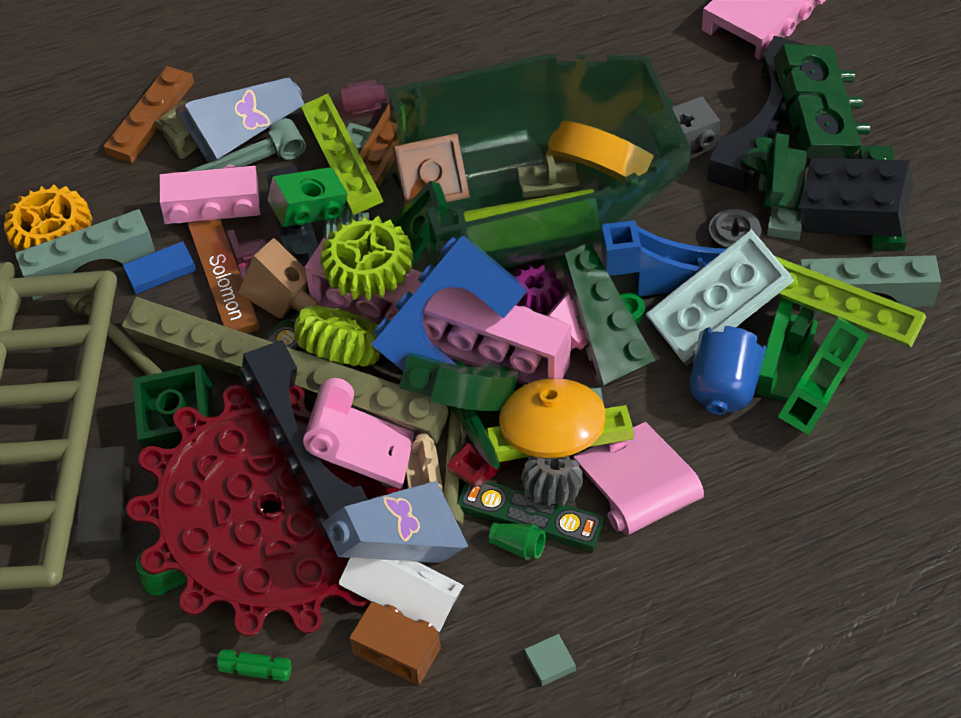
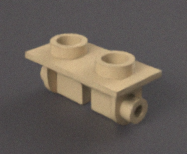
M426 433L418 434L412 444L406 469L407 487L409 489L437 481L444 495L434 440Z

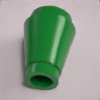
M494 523L489 532L490 544L496 545L527 561L531 558H540L545 547V531L538 529V526L534 524Z

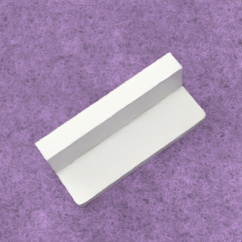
M350 558L339 581L341 586L382 606L385 604L392 605L399 609L404 616L415 621L422 619L429 622L439 632L464 586L417 561Z

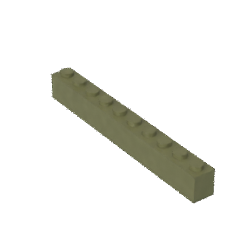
M139 297L135 298L122 325L137 342L239 376V369L242 368L244 353L273 343ZM287 347L297 366L295 385L303 389L304 399L315 402L319 388L325 380L330 378L343 379L354 390L352 408L415 432L414 437L418 434L426 433L434 440V444L438 443L450 414L446 405L430 401L431 397L400 389L398 384Z

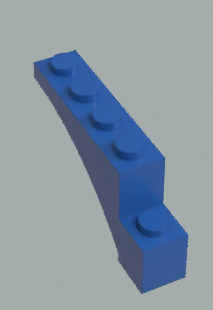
M635 220L602 224L601 253L606 272H608L609 276L633 273L638 296L675 291L727 249L698 247L674 242L636 226Z

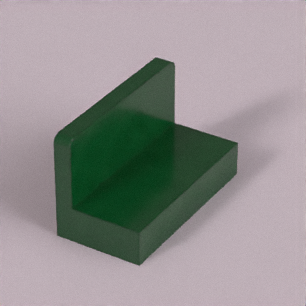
M776 133L767 148L763 205L799 211L805 185L806 152L788 148L789 135Z

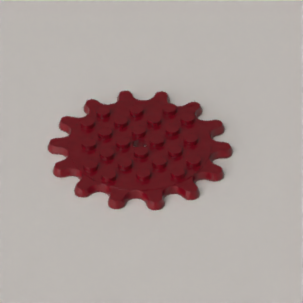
M232 385L224 391L223 402L225 408L222 414L217 417H205L191 407L178 409L174 413L173 422L181 432L182 441L177 447L163 449L149 446L140 452L138 457L140 466L157 477L159 485L152 494L132 498L127 504V515L136 523L150 524L157 527L160 531L159 541L143 552L141 565L150 574L156 575L165 571L175 570L186 576L187 586L182 592L179 602L181 609L185 613L198 615L212 603H228L235 610L234 622L237 632L242 636L252 637L261 631L264 619L269 613L280 611L291 616L294 625L300 632L311 634L316 632L321 626L322 615L320 605L325 598L339 597L355 608L364 607L370 602V600L339 584L350 558L338 557L328 537L323 538L319 533L315 522V517L317 516L311 506L307 507L304 504L299 490L300 483L296 476L291 477L284 463L285 455L281 447H276L273 444L269 434L270 426L266 418H261L258 415L254 401L251 399L248 390L243 386ZM295 385L289 388L290 401L296 423L304 438L311 413L304 406L305 396L303 389ZM317 457L329 471L353 488L361 485L368 500L403 490L402 488L386 487L376 479ZM273 500L280 505L281 510L276 513L264 514L261 504L265 501Z

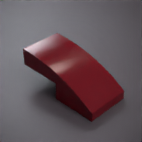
M467 443L446 465V470L475 488L495 476L512 460L499 462V468L494 469L483 459L475 446Z

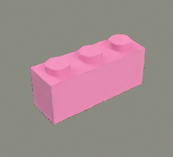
M256 166L160 174V205L165 224L260 215V195Z

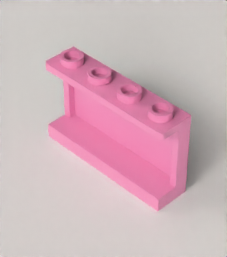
M712 0L703 8L702 31L712 35L719 27H722L756 46L755 58L761 60L774 35L782 38L790 36L795 27L802 20H806L819 3L823 4L826 0Z

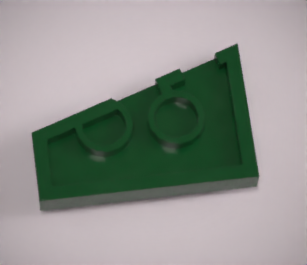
M431 180L391 220L394 227L401 226L404 235H407L413 251L412 267L449 209L441 185Z

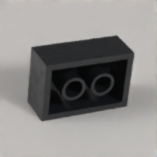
M811 158L799 205L804 231L811 233L902 237L913 190L909 160Z

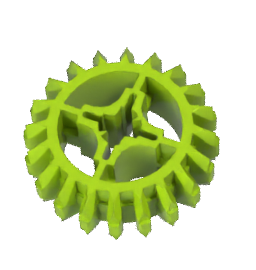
M365 215L362 221L356 222L350 218L349 225L346 226L338 223L337 231H329L328 240L323 241L320 256L323 276L326 280H329L332 289L338 288L342 296L351 292L354 300L360 295H365L369 301L374 294H378L383 299L385 290L395 293L397 284H405L406 275H409L412 269L413 251L407 235H404L401 226L394 227L391 219L382 223L379 216L373 221L368 220Z
M315 305L302 309L299 317L296 319L294 340L301 348L306 349L308 353L316 354L318 358L323 357L330 362L335 361L342 365L345 363L364 367L375 364L379 361L382 354L371 345L377 338L373 332L379 326L378 323L372 322L369 318L362 317L361 314H355L349 310H341L338 307L331 308L327 305L324 307Z

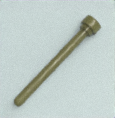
M92 292L70 293L66 301L67 306L76 315L89 317L94 294ZM110 320L107 336L146 375L161 373L162 371Z
M450 406L446 465L461 451L463 425L452 406ZM445 470L444 497L460 530H462L464 512L461 510L460 505L457 504L459 477Z

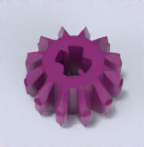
M530 264L527 271L517 269L515 278L529 290L516 306H525L542 315L544 313L548 314L562 298L561 293H563V284L560 279H557L555 270L546 272L544 265L539 269H534Z

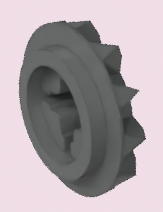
M728 209L719 212L712 218L709 225L711 242H717L719 248H729L751 229L759 238L761 236V225L758 219L751 213L740 209ZM734 225H737L736 229H738V236L733 237L731 233Z

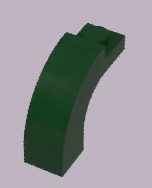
M410 352L407 355L399 388L431 397L430 401L470 410L497 411L501 410L508 397L515 392L520 371L488 361L481 367L454 365Z

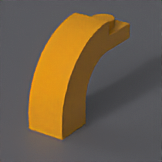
M562 121L558 129L553 132L548 141L549 149L546 153V156L552 155L554 161L576 162L592 167L625 185H641L654 155L615 135L569 121Z

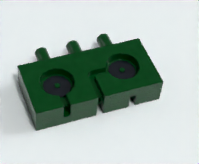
M783 44L773 60L785 104L791 105L787 112L793 132H798L794 137L797 149L805 151L807 159H851L862 146L859 135H868L871 131L869 123L855 122L851 109H860L862 107V97L847 96L844 83L854 82L855 72L840 70L833 46Z

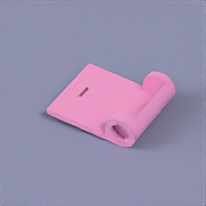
M339 378L325 380L319 388L303 439L306 450L316 457L401 489L415 432L351 408L354 398L352 386Z
M647 422L633 427L634 439L597 445L573 456L574 460L579 462L580 469L609 500L611 511L608 512V518L615 531H622L625 535L632 534L704 497L702 484L694 470Z

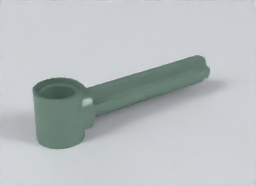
M280 119L271 125L269 132H267L269 138L187 172L223 169L229 164L235 167H244L273 154H276L278 158L282 157L286 160H292L303 154L306 149V143L292 120Z

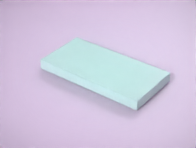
M751 229L648 311L646 316L687 366L694 361L699 333L702 330L711 327V332H723L725 326L737 327L790 285L794 279Z

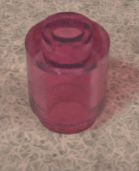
M376 79L347 84L346 88H340L344 112L352 111L353 114L378 110L381 109V103L386 102L383 84L377 85Z

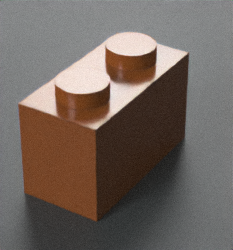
M373 601L349 638L353 655L416 685L421 684L441 649L439 631L432 624L422 619L415 621L404 616L399 609L392 605L385 604L382 606Z

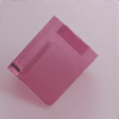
M230 230L227 233L241 277L244 278L253 256L266 245L265 239L257 238L238 244L234 230Z

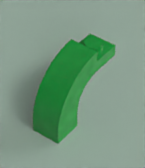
M839 316L778 417L809 435L827 407L845 373L867 340L869 333Z

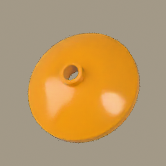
M561 378L542 379L524 385L508 397L499 415L500 429L505 440L516 450L541 458L565 457L584 450L598 439L606 421L604 404L592 389L578 382Z

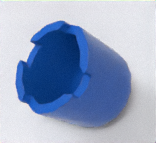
M725 326L723 332H711V327H707L699 333L689 381L690 392L694 399L706 407V410L710 413L724 415L729 412L740 411L749 405L753 399L767 348L765 345H758L756 343L757 336L744 329Z

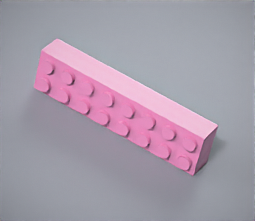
M323 238L305 266L309 294L319 302V306L324 307L327 305L331 308L338 307L341 310H349L352 313L361 314L364 318L371 319L372 322L378 323V325L386 317L391 321L400 311L395 307L407 291L414 294L422 284L417 280L422 272L411 269L410 274L406 275L405 284H397L395 293L385 290L383 299L378 294H374L369 301L365 295H360L354 300L351 292L342 296L339 289H332L329 280H326L323 276L320 256L323 241L328 240ZM457 287L438 291L429 300L425 308L423 318L425 332L429 340L449 358L463 361L474 367H481L488 361L519 370L520 374L517 382L524 385L542 379H563L570 366L571 324L565 323L559 318L548 317L536 313L525 306L515 305L503 319L474 293Z

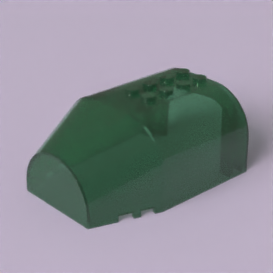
M543 54L388 89L395 146L454 133L458 135L470 197L447 202L449 209L442 220L440 211L435 212L434 207L427 209L430 240L423 251L428 266L432 264L436 267L444 257L440 254V251L452 237L458 240L461 236H466L504 269L560 256L590 242L593 247H598L601 245L602 224L629 221L683 176L689 167L691 147L648 55H607V61H586V55H576V61H557V54ZM562 121L575 122L605 131L654 155L647 172L640 176L635 172L626 177L625 184L599 170L575 162L577 177L581 184L580 191L594 189L593 193L468 222L465 220V211L525 201L517 176V168L544 165V157L549 149L548 141ZM554 161V163H565L561 161Z

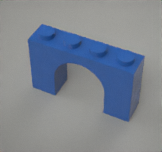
M461 236L458 240L452 237L440 251V254L444 257L436 267L430 264L417 280L422 284L414 294L407 291L395 307L400 311L391 321L386 317L375 329L373 334L377 338L371 345L402 371H404L407 355L410 352L457 365L429 340L425 332L423 318L429 300L442 289L450 287L463 288L474 293L504 319L529 289L466 236Z

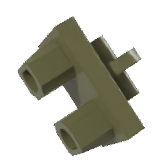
M550 155L544 157V165L517 168V176L525 201L542 198V196L576 192L581 189L575 162L554 163L553 156Z

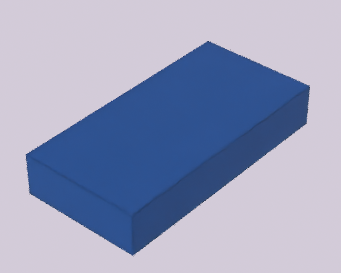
M183 241L123 265L135 294L196 271L195 264Z

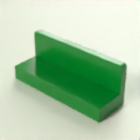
M781 298L761 367L756 394L787 402L806 370L818 321L814 319L812 331L800 353L794 355L787 352L786 346L789 331L798 315L792 314L794 302Z

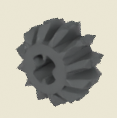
M569 455L558 458L529 456L521 474L525 495L534 497L535 503H547L548 507L551 504L563 507L566 502H574L583 482L579 462L570 460Z

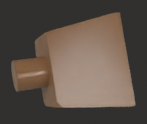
M274 238L253 256L238 291L242 296L277 318H284L293 308L300 313L305 307L319 304V302L305 292L308 287L305 267Z

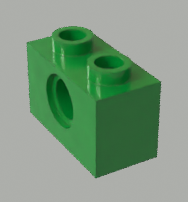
M333 167L273 176L268 202L282 227L342 217L348 193Z

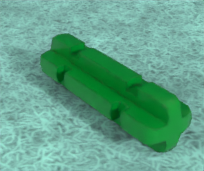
M227 649L220 650L217 658L218 670L225 673H234V670H236L238 675L265 679L273 676V680L285 682L289 680L292 670L291 660L287 658L275 657L274 660H271V656L240 652L239 655H236V651Z

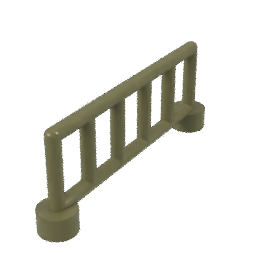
M0 263V380L7 351L84 345L78 378L75 381L0 386V407L73 402L66 439L0 443V465L61 461L54 500L0 504V526L49 523L41 565L0 567V590L54 587L62 580L117 285V277L111 271L20 278L17 269L12 263ZM94 291L87 325L12 330L15 314L20 308L22 297Z

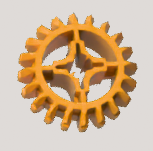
M55 184L50 189H45L41 185L39 191L33 192L29 190L28 196H18V203L10 204V212L5 214L4 231L9 245L16 252L90 227L92 216L86 201L78 195L77 191L71 192L67 186L59 190Z

